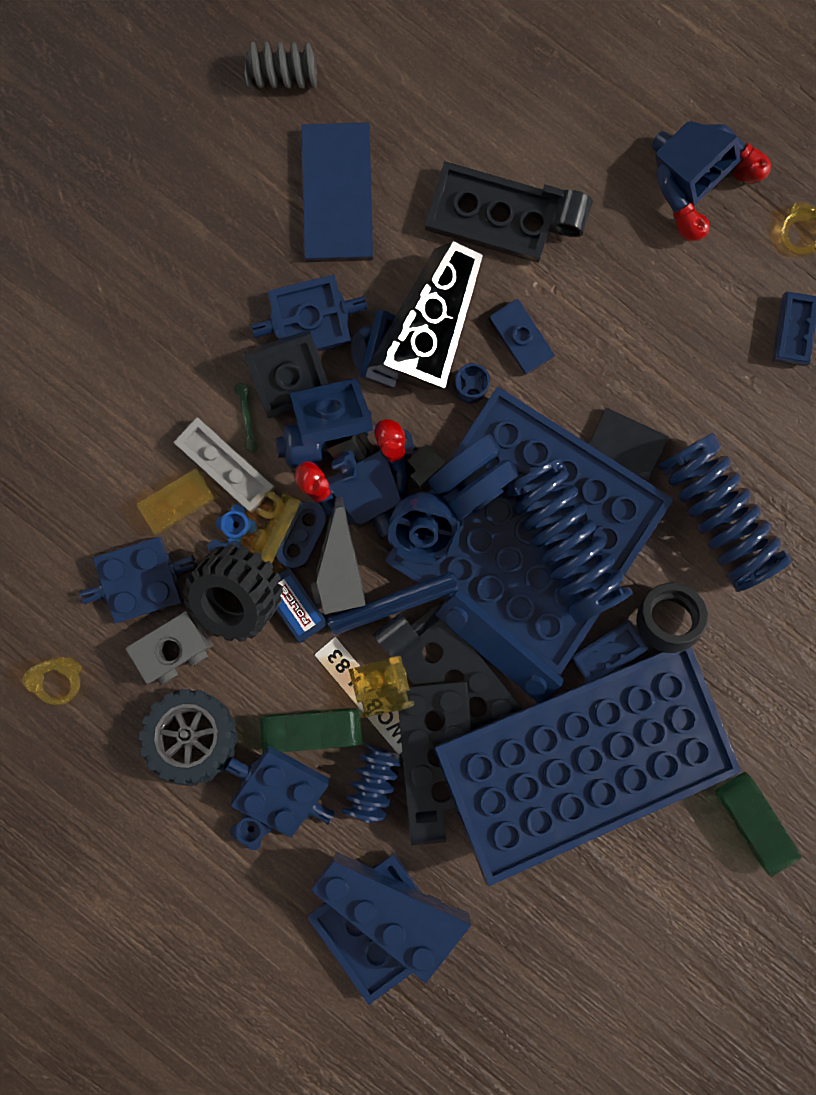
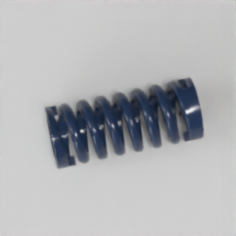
M712 432L660 463L658 467L667 476L675 471L673 467L679 464L681 466L686 461L692 459L668 479V483L676 487L702 475L678 494V499L681 502H687L714 490L688 510L689 517L696 518L727 504L698 525L699 533L705 534L737 520L719 535L708 541L707 546L709 549L715 550L722 545L750 534L732 549L717 558L719 565L724 566L742 556L762 549L747 562L728 573L727 578L736 592H740L779 573L791 564L793 560L785 550L777 552L781 546L778 536H766L771 529L769 521L763 519L756 520L761 513L759 505H745L751 497L749 489L738 488L733 490L741 481L739 473L729 472L721 475L731 465L729 457L720 456L709 460L721 448V444Z
M558 458L519 478L503 489L509 497L518 496L519 501L514 508L517 514H525L541 508L525 520L523 525L525 530L533 531L554 523L534 537L532 542L534 547L541 548L566 538L543 554L541 560L544 564L548 565L577 554L552 571L550 577L553 581H559L588 570L561 588L560 595L562 598H568L584 590L601 585L584 598L580 596L574 599L575 604L570 606L569 612L577 623L615 606L632 595L633 591L628 587L619 586L624 578L621 571H607L614 564L615 558L610 553L598 554L605 546L604 538L601 536L587 538L596 529L595 521L587 519L574 523L587 512L586 504L579 502L562 508L577 496V488L575 486H567L551 492L567 480L569 476L561 458Z

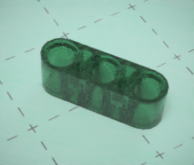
M360 708L284 713L259 717L262 753L268 745L280 752L350 747L363 744Z
M742 772L715 789L720 802L757 861L770 877H774L802 859L798 849L761 790L747 772Z

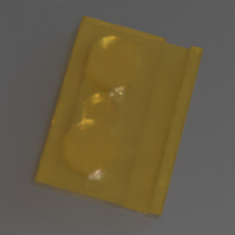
M400 655L348 669L357 703L362 702L364 712L360 713L361 718L404 710L414 706L413 701L408 702L406 691L410 689Z

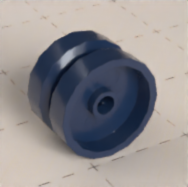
M491 434L467 448L428 480L429 485L438 496H445L458 487L462 490L448 503L457 521H460L475 509L479 511L504 492V487L521 475L510 460H503L490 470L486 467L499 455L501 450Z

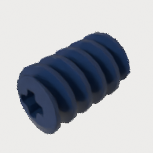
M363 744L371 750L370 754H359L358 756L359 759L366 763V767H355L354 772L360 775L362 779L361 781H350L349 784L358 792L357 794H346L345 798L353 804V807L342 808L341 812L353 819L375 823L385 819L386 813L380 807L389 806L390 799L385 794L392 793L395 787L388 780L398 779L399 775L392 766H401L403 759L388 749Z

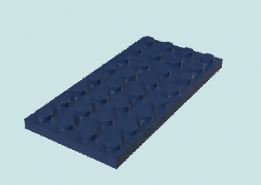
M692 647L677 653L660 651L433 747L485 884L488 886L742 772Z

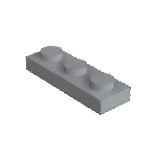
M198 417L174 442L251 513L275 489L272 484Z

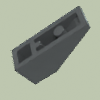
M343 497L335 498L317 566V582L311 583L315 603H322L324 614L366 606L364 589Z

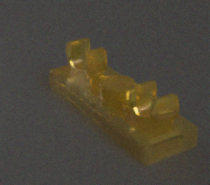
M267 491L264 496L272 499L274 506L270 511L257 508L256 512L258 515L270 519V521L266 524L264 530L260 528L252 541V548H254L253 553L257 551L262 555L261 558L265 562L269 561L272 564L301 501L286 494H282L280 498L277 494Z

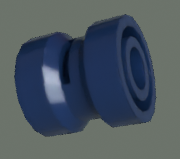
M475 363L466 364L461 367L456 374L454 383L456 396L461 401L470 404L482 400L490 385L488 371L483 366Z

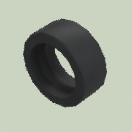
M670 582L659 584L647 593L638 608L636 623L640 635L647 644L662 652L677 653L686 651L698 641L707 627L708 611L704 600L695 590L684 584ZM660 601H671L683 606L690 614L692 620L690 630L684 635L677 636L659 629L652 618V609L655 604Z

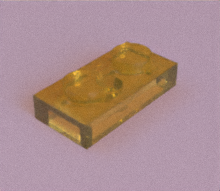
M195 468L141 501L137 506L153 533L158 535L216 498L199 470Z

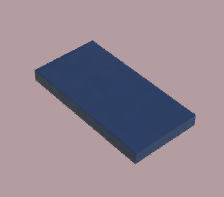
M302 124L305 261L373 260L370 124Z

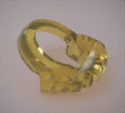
M806 202L796 203V205H792L791 214L782 224L781 240L790 252L797 255H809L816 252V237L811 245L796 247L788 238V230L797 221L812 220L816 224V208Z
M69 657L52 658L49 661L40 662L27 670L23 676V684L27 690L35 692L47 704H66L79 691V673L82 666ZM55 669L59 673L64 674L70 681V692L62 698H53L47 695L43 689V674L45 672Z

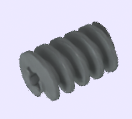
M251 41L245 57L247 87L251 88L255 78L258 88H264L268 78L272 88H278L282 78L285 87L291 88L294 78H296L299 88H305L309 78L312 87L316 88V54L313 52L310 42L305 43L303 52H299L296 42H292L289 52H286L282 41H278L276 51L272 52L269 42L265 41L262 52H258L255 42Z

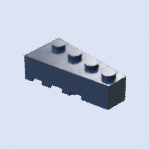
M336 852L315 879L311 891L424 983H427L471 927L469 913L458 907L456 909L430 894H423L410 888L408 884L397 879L395 881L365 864Z

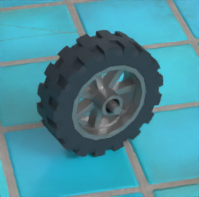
M181 689L178 693L174 694L171 692L163 696L164 700L160 703L156 701L150 708L152 711L149 716L145 715L142 721L144 725L143 732L140 731L139 741L142 742L140 751L142 757L146 759L149 769L160 778L176 785L196 786L199 783H207L213 780L215 775L221 774L224 771L226 763L235 754L234 747L235 743H237L238 735L235 731L236 723L230 711L216 697L202 690L191 691L190 689ZM196 712L197 714L191 726L188 727L182 714ZM203 716L207 717L213 728L196 732ZM176 718L181 728L177 732L167 730L170 723ZM214 734L210 749L201 744L202 737ZM165 736L177 738L178 742L166 751L164 745ZM185 746V763L173 760L171 756ZM197 747L206 755L192 763V748Z

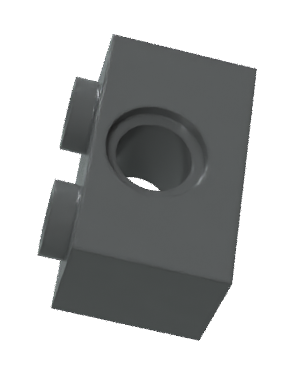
M185 611L125 648L146 684L158 681L161 686L179 675L176 669L188 663L192 667L208 657L206 650L214 645L205 630L199 626L200 622L197 619L194 620L190 615L191 611ZM170 640L176 642L179 646L180 652L175 660L168 658L165 654V646Z

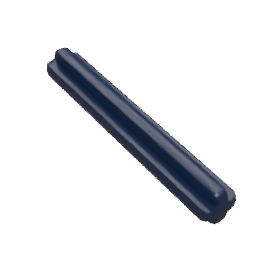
M453 572L365 603L366 606L352 608L332 615L328 619V626L333 635L346 632L454 593L459 589V582Z

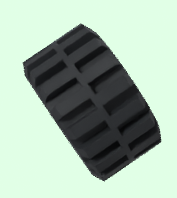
M228 544L225 548L222 545L216 547L189 575L185 582L187 585L184 587L183 594L187 598L184 601L186 607L192 610L190 615L194 620L197 619L201 623L199 626L204 630L207 628L212 632V635L216 637L223 636L227 641H233L235 638L241 642L246 641L247 638H254L261 632L282 601L280 595L283 593V586L278 584L280 577L278 573L272 571L273 565L269 561L265 562L261 558L262 555L257 551L252 553L245 546H241L239 549L235 544Z

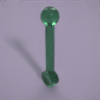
M237 383L234 391L239 396L247 438L245 449L247 452L253 453L258 449V443L253 438L246 396L249 393V389L245 383Z

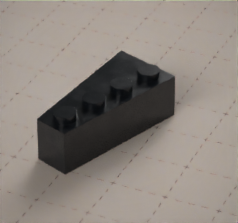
M454 241L435 248L367 368L424 390L445 388L483 255Z

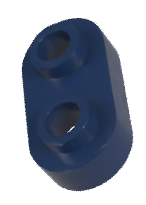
M304 502L299 504L293 510L276 545V556L280 563L286 567L299 568L309 561L327 523L326 514L316 503ZM307 514H313L316 517V522L313 526H305L303 520ZM296 544L300 547L301 552L299 556L293 558L289 555L288 550L290 546Z

